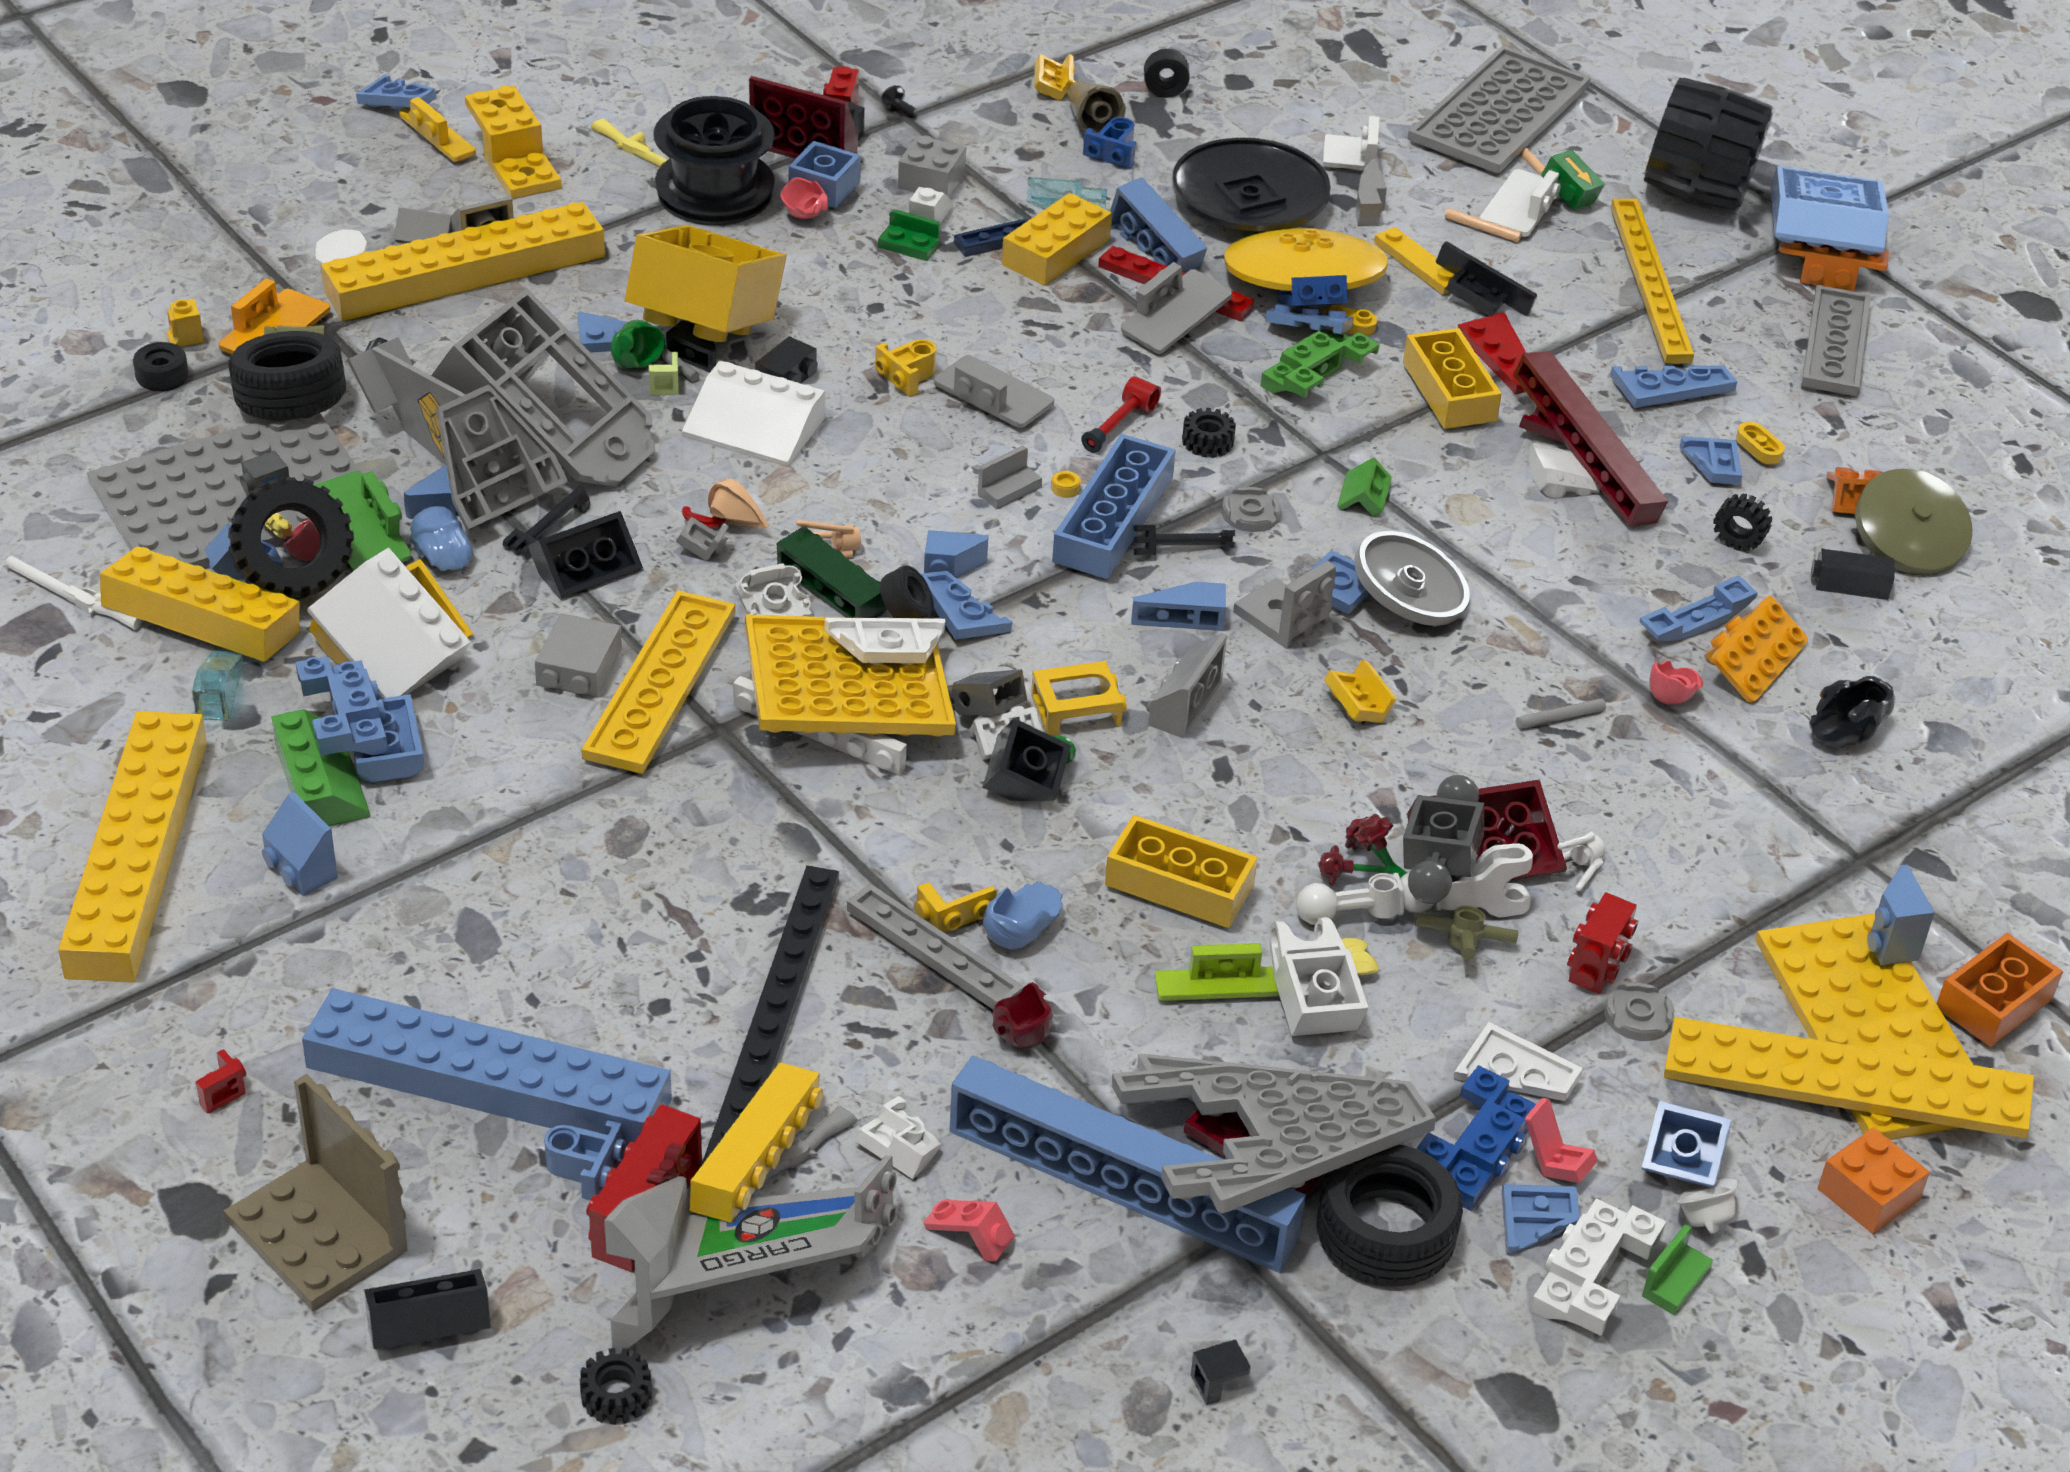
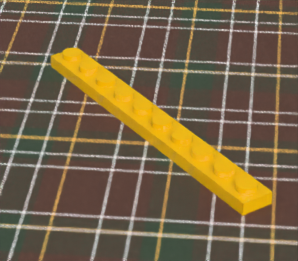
M1612 199L1611 210L1664 362L1676 365L1692 363L1694 352L1639 200Z

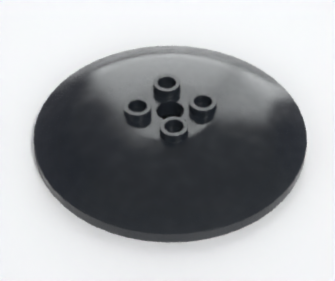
M1225 138L1198 145L1186 152L1177 161L1172 175V186L1177 198L1191 212L1212 223L1247 231L1282 230L1308 222L1320 214L1326 207L1331 189L1330 179L1325 169L1311 156L1292 146L1259 138Z

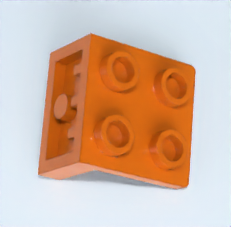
M1836 467L1835 472L1827 471L1826 477L1835 481L1831 511L1855 514L1856 503L1861 492L1882 471L1864 470V475L1859 474L1858 471H1853L1851 468Z

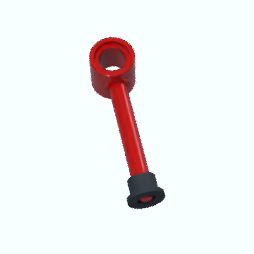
M1132 376L1123 389L1122 401L1124 404L1099 428H1094L1082 435L1081 442L1085 449L1092 453L1099 452L1102 444L1106 441V436L1134 409L1151 413L1160 400L1161 387L1139 377Z

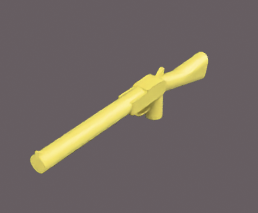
M604 118L591 124L592 130L618 143L616 144L617 148H622L624 151L658 167L667 160L650 151L648 144L643 142L645 141V135L642 132L627 138Z

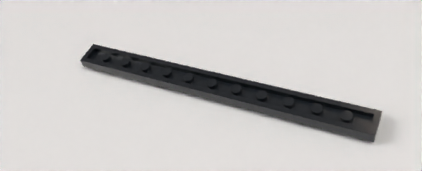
M806 865L701 1166L776 1068L839 883V871Z

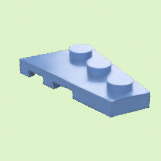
M385 74L356 93L358 104H369L370 107L384 105L390 106L392 109L410 107V100L416 97H420L427 104L437 98L435 88L417 83L406 85L405 80L399 78L394 82L391 81L390 76Z

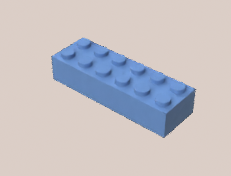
M1120 434L1054 533L1052 562L1109 579L1138 533L1134 531V525L1144 524L1171 482L1174 474L1176 449Z

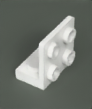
M1369 116L1368 126H1363L1362 137L1326 134L1323 166L1332 169H1355L1363 172L1371 159H1376L1380 117Z

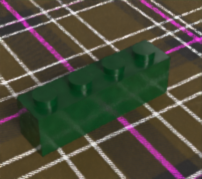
M801 527L776 543L777 565L784 564L785 566H794L799 569L802 576L801 584L844 617L876 618L887 611L880 592V581L875 580L861 566L855 565L847 559L841 551L834 549L818 534H814L806 527Z

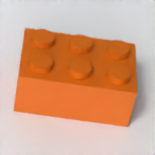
M2006 933L1944 980L1936 1004L1943 1014L1992 1047L2053 1000L2063 971L2015 937Z

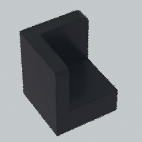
M1233 1339L1193 1352L1190 1376L1205 1404L1209 1405L1221 1400L1223 1382L1248 1375L1251 1366L1237 1340Z

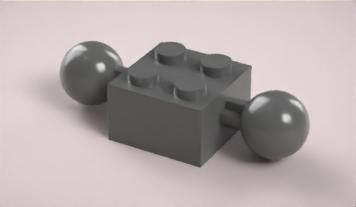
M1449 776L1440 783L1436 797L1417 795L1403 836L1404 869H1411L1408 876L1409 891L1415 899L1422 903L1435 904L1446 898L1452 886L1451 875L1471 877L1484 837V803L1479 802L1478 787L1467 776Z

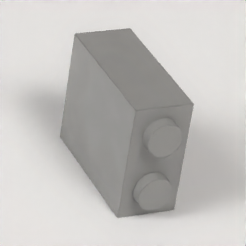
M560 614L535 660L536 685L597 698L622 650L621 625Z

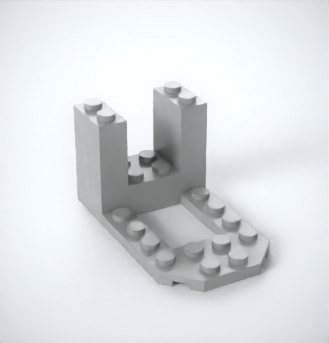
M527 288L455 343L431 375L464 394L489 384L555 454L559 464L576 481L616 487L655 452L654 440H651L650 428L652 427L651 414ZM549 354L607 412L603 418L579 438L525 385Z

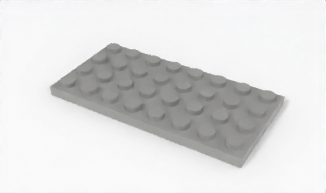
M1501 46L1409 130L1408 140L1416 142L1420 146L1437 150L1443 155L1458 158L1467 164H1474L1488 172L1499 174L1590 86L1591 77Z

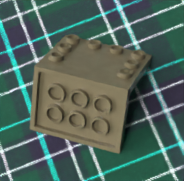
M305 1074L294 1081L306 1161L223 1211L225 1221L311 1311H314L399 1257L408 1249L404 1225L406 1213L401 1201L403 1189L398 1177V1170L400 1169L398 1159L390 1150L385 1151L379 1146L373 1133L366 1127L362 1129L354 1121L349 1109L344 1105L339 1106L332 1099L330 1092L323 1084L318 1085Z

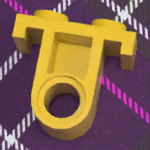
M918 339L888 351V344L884 342L876 346L875 369L893 383L896 388L900 389L908 397L918 394L919 382L932 377L936 372V345L930 340Z

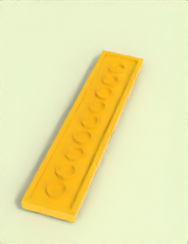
M1674 1017L1664 1070V1078L2024 1139H2027L2029 1133L2034 1075L1681 1017Z

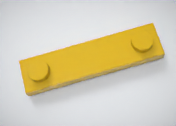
M1396 227L1375 234V244L1442 295L1450 293L1445 289L1455 274L1436 263L1437 258Z

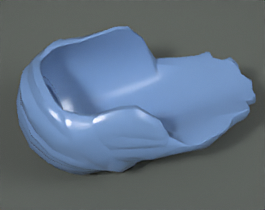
M431 506L414 516L410 526V542L414 544L416 553L421 559L425 555L431 566L438 567L440 571L462 569L463 566L469 565L468 559L472 557L471 543L462 528V523L450 509L443 506Z
M1038 881L1031 885L1025 884L1023 888L1013 894L1006 887L987 905L985 915L983 916L985 932L991 941L1000 947L1010 950L1024 948L1028 943L1037 939L1040 932L1058 917L1063 905L1061 902L1063 894L1059 893V890L1053 886L1045 885Z

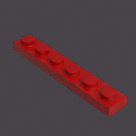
M1113 245L1099 257L1098 262L1099 268L1141 284H1146L1161 270L1168 267V265L1149 260L1147 257L1136 255ZM1232 291V298L1215 312L1241 322L1254 309L1255 299Z

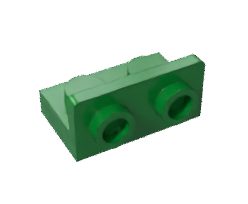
M892 209L889 213V226L878 238V248L928 261L940 246L941 223Z

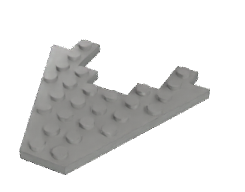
M1138 1054L1137 1067L1139 1071L1112 1074V1088L1121 1104L1140 1105L1144 1102L1159 1100L1173 1102L1179 1098L1191 1097L1201 1115L1220 1116L1223 1113H1238L1251 1137L1224 1139L1223 1153L1227 1159L1162 1166V1181L1172 1199L1188 1200L1195 1196L1209 1195L1219 1214L1229 1212L1289 1187H1302L1307 1180L1435 1130L1436 1117L1410 1081L1151 1054Z

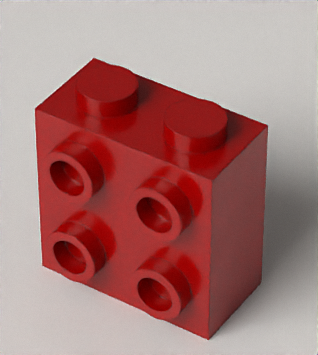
M1607 892L1604 893L1598 904L1595 902L1591 904L1586 916V924L1580 923L1573 936L1572 942L1576 943L1577 946L1573 948L1567 962V966L1571 967L1569 982L1597 994H1601L1607 983H1614L1620 969L1619 962L1626 963L1632 950L1633 944L1628 943V940L1632 939L1639 921L1634 919L1637 904Z

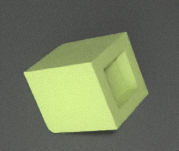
M672 352V365H649L650 395H679L678 352Z

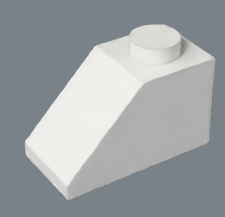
M919 187L909 200L910 214L940 223L953 207V201L945 193L934 191L931 188Z

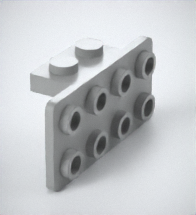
M1173 262L1136 291L1137 312L1121 324V332L1151 351L1161 354L1232 298V291L1195 269L1188 271L1182 276V266Z
M971 355L963 356L934 377V385L1017 428L1026 427L1054 406V397Z

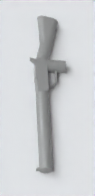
M838 1106L803 1141L795 1134L791 1147L789 1149L786 1148L782 1152L777 1167L769 1170L765 1181L789 1168L793 1169L807 1161L809 1156H817L818 1153L814 1149L826 1138L856 1123V1116L847 1109Z

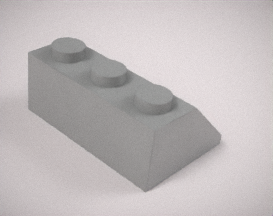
M1221 633L1195 644L1187 650L1183 658L1178 657L1171 675H1166L1163 678L1160 690L1157 694L1153 693L1148 701L1147 711L1150 712L1149 726L1181 738L1185 737L1222 683L1227 643L1226 634Z

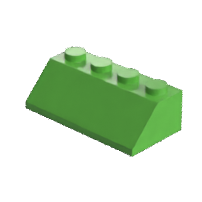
M305 709L271 716L275 746L291 793L295 792L328 826L370 817V811L349 752L344 751L320 756L318 740L315 739L312 720L321 717Z

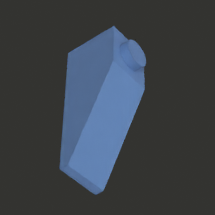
M1192 582L1133 597L1131 625L1223 631L1226 610V584Z

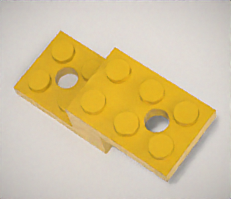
M515 85L501 86L499 89L489 91H477L474 94L464 96L466 107L483 133L484 159L508 196L516 199L562 188L561 178L543 153L541 124Z

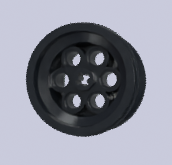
M702 96L677 104L657 121L653 130L654 142L659 150L668 156L669 159L657 170L655 187L661 205L669 213L682 220L696 224L729 225L749 220L767 208L772 199L775 177L770 167L759 158L772 147L775 131L772 123L753 106L731 97Z

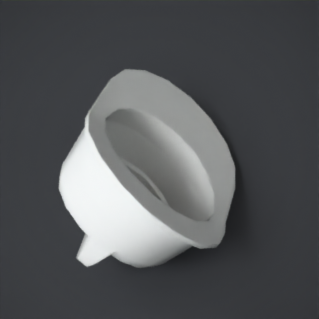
M1718 1179L1714 1188L1698 1184L1684 1191L1676 1203L1681 1205L1691 1226L1707 1227L1711 1234L1719 1231L1720 1223L1728 1221L1735 1216L1734 1192L1737 1189L1738 1182L1735 1179Z

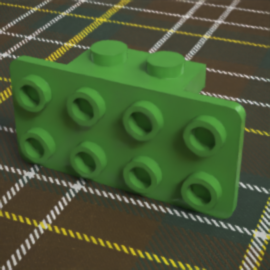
M353 471L315 484L319 488L324 486L329 489V495L334 499L338 497L343 503L341 507L345 514L348 513L352 522L349 524L351 531H354V540L351 542L353 551L351 558L347 561V565L352 572L387 548H390L402 563L411 558V551L399 534V520H402L401 509L396 502L392 503L385 483L383 481L379 482L373 471L365 474Z

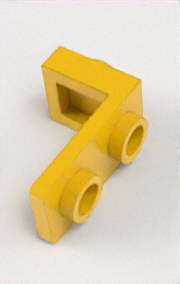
M930 882L917 886V901L914 903V909L918 916L946 933L983 919L987 905L991 900L995 899L997 891L993 886L945 903Z

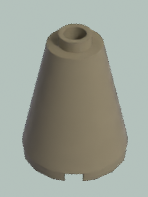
M1077 81L1070 86L1068 99L1078 125L1084 132L1090 128L1093 129V133L1099 134L1111 119L1125 117L1126 107L1122 96L1112 87L1085 81Z

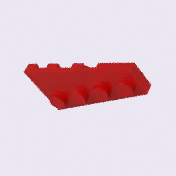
M1505 312L1458 324L1457 328L1461 330L1474 352L1515 395L1525 392L1513 374L1522 354L1526 353Z

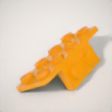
M265 278L231 305L234 330L219 341V349L232 354L237 347L246 341L263 336L265 327L276 328L277 325L290 327L313 326L331 311L330 304L292 289H284L277 295L276 282Z
M1769 595L1743 618L1739 615L1732 618L1724 626L1727 631L1723 630L1710 641L1713 646L1704 656L1711 664L1716 665L1748 703H1753L1808 642V637L1774 597Z

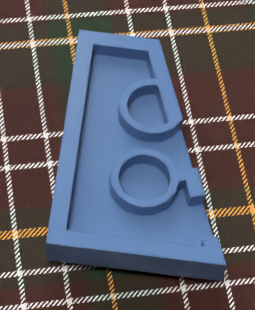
M1275 304V308H1271L1266 312V322L1297 327L1303 326L1306 323L1309 324V328L1319 331L1329 330L1333 327V333L1343 334L1353 327V317L1346 316L1345 311L1330 310L1329 314L1319 313L1318 308L1302 307V311L1291 310V305Z
M948 571L921 574L930 588L933 608L941 619H945V625L955 640L1011 632L1012 621L1007 617L1000 619L993 613V606L986 601L980 603L972 597V590Z

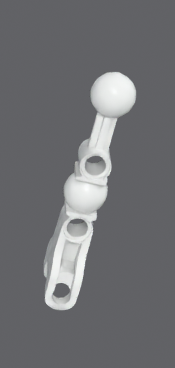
M1504 844L1490 847L1476 859L1471 877L1451 875L1452 886L1449 894L1442 901L1435 904L1422 903L1412 896L1408 888L1410 872L1399 878L1398 873H1393V875L1380 873L1369 879V888L1334 892L1326 884L1312 883L1307 885L1298 893L1296 909L1302 920L1310 925H1316L1318 918H1334L1337 911L1367 907L1370 914L1377 918H1390L1396 914L1403 915L1404 909L1409 912L1421 913L1430 909L1433 905L1436 911L1441 909L1455 910L1459 906H1472L1475 908L1481 907L1489 914L1498 918L1521 915L1529 910L1531 896L1523 885L1507 882L1530 871L1533 854L1523 844Z

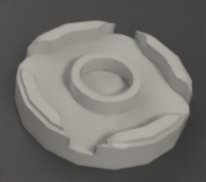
M1242 487L1233 490L1231 495H1226L1223 498L1221 513L1224 520L1232 527L1242 531L1259 532L1268 530L1278 523L1281 504L1277 497L1273 495L1272 498L1267 495V491L1264 489Z
M1632 982L1619 985L1617 990L1613 992L1611 990L1607 995L1604 1015L1610 1027L1620 1035L1637 1041H1652L1663 1037L1671 1029L1675 1009L1669 997L1666 995L1664 998L1658 993L1659 989L1640 982Z

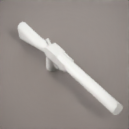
M14 556L8 557L3 565L4 568L8 567L66 598L67 601L75 604L77 608L89 613V615L99 613L110 616L135 631L144 622V620L101 606L100 591L96 592L90 588L79 589L73 585L68 586Z

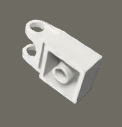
M1328 917L1318 918V922L1314 927V941H1304L1297 938L1284 921L1273 922L1269 935L1273 973L1291 1035L1300 1036L1358 1030L1368 1010V1004L1351 951L1345 948L1332 920Z

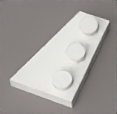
M1488 1022L1455 1070L1454 1080L1466 1082L1479 1065L1510 1080L1508 1087L1510 1091L1566 1101L1581 1078L1583 1068Z

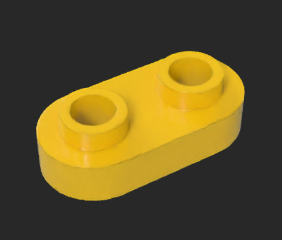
M1331 305L1323 310V314H1329L1330 310L1345 311L1346 316L1353 317L1352 329L1344 333L1356 334L1359 332L1368 336L1376 331L1377 317L1369 310L1351 309L1341 305Z
M1744 422L1739 425L1736 434L1737 442L1757 460L1765 465H1773L1782 461L1785 446L1765 427L1755 422Z

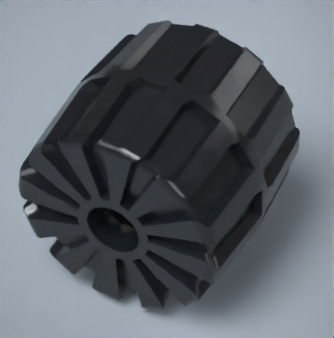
M1679 78L1659 125L1646 166L1644 182L1681 198L1734 211L1739 210L1756 168L1759 154L1763 148L1774 114V107L1722 86L1688 78Z

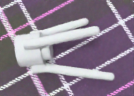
M1593 832L1557 845L1560 850L1573 847L1571 850L1563 853L1565 861L1572 858L1578 865H1589V868L1576 885V891H1581L1596 869L1604 864L1601 859L1606 851L1604 842Z

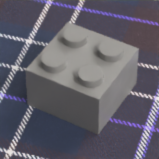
M917 135L899 160L898 189L916 192L919 187L931 188L950 197L965 175L967 146L959 145L952 141L946 142L933 139L930 136Z

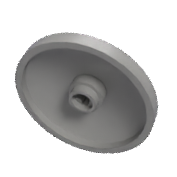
M1396 531L1376 532L1363 540L1355 554V570L1365 589L1380 604L1405 619L1425 625H1446L1457 620L1469 602V588L1458 567L1440 550L1417 537Z

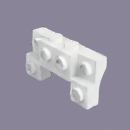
M1595 1199L1588 1212L1582 1214L1576 1225L1569 1224L1561 1239L1562 1247L1560 1250L1554 1248L1551 1251L1545 1264V1269L1550 1271L1533 1296L1530 1311L1546 1319L1572 1322L1601 1336L1610 1314H1615L1621 1296L1600 1286L1616 1260L1620 1247L1648 1260L1653 1244L1656 1240L1660 1241L1663 1235L1666 1221L1633 1205L1628 1213L1599 1199Z

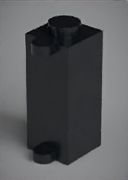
M1821 548L1817 560H1813L1811 577L1815 578L1816 590L1888 600L1895 579L1894 558Z

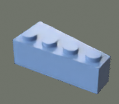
M1143 177L1117 187L1110 212H1112L1111 229L1117 228L1120 230V236L1125 240L1132 239L1138 244V249L1143 253H1151L1154 261L1169 266L1175 262L1182 266V272L1184 273L1201 267L1207 251L1206 245Z

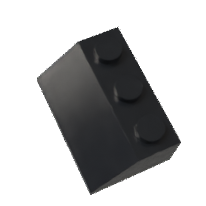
M621 511L545 537L528 545L538 574L559 599L643 568Z

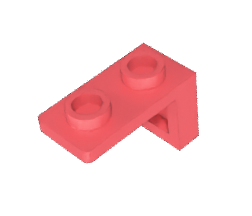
M1541 1098L1525 1117L1526 1127L1532 1140L1542 1176L1580 1183L1598 1162L1595 1150L1563 1144L1550 1099Z
M942 1200L933 1207L932 1212L923 1222L927 1230L969 1232L984 1261H996L1015 1238L997 1202Z

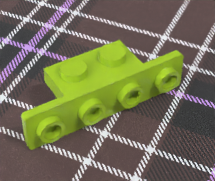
M1261 943L1192 945L1189 969L1160 970L1155 972L1157 996L1160 1001L1273 997L1280 995L1274 979L1273 966L1261 967Z

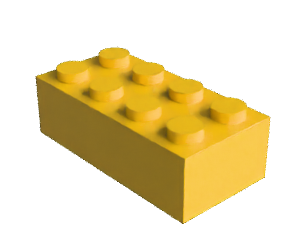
M1068 193L1003 238L1002 265L1045 286L1110 240L1112 212L1088 202L1078 195Z
M1459 328L1407 335L1403 364L1444 429L1497 421L1502 393Z
M1133 814L1107 856L1105 885L1230 929L1254 886L1258 857Z

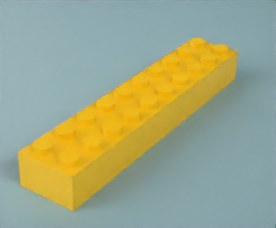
M573 202L554 209L548 208L541 212L519 215L516 218L503 221H493L490 224L468 227L457 232L442 233L436 237L423 240L418 239L398 246H388L377 251L362 252L343 259H333L330 262L321 264L323 289L342 321L351 320L604 258V229L584 202Z
M136 711L58 948L64 979L136 982L207 746L203 714Z

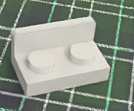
M1017 706L1007 710L1004 714L995 716L980 715L974 720L969 733L971 737L976 736L983 760L991 758L997 735L1013 718L1043 731L1035 707L1024 709L1023 706Z

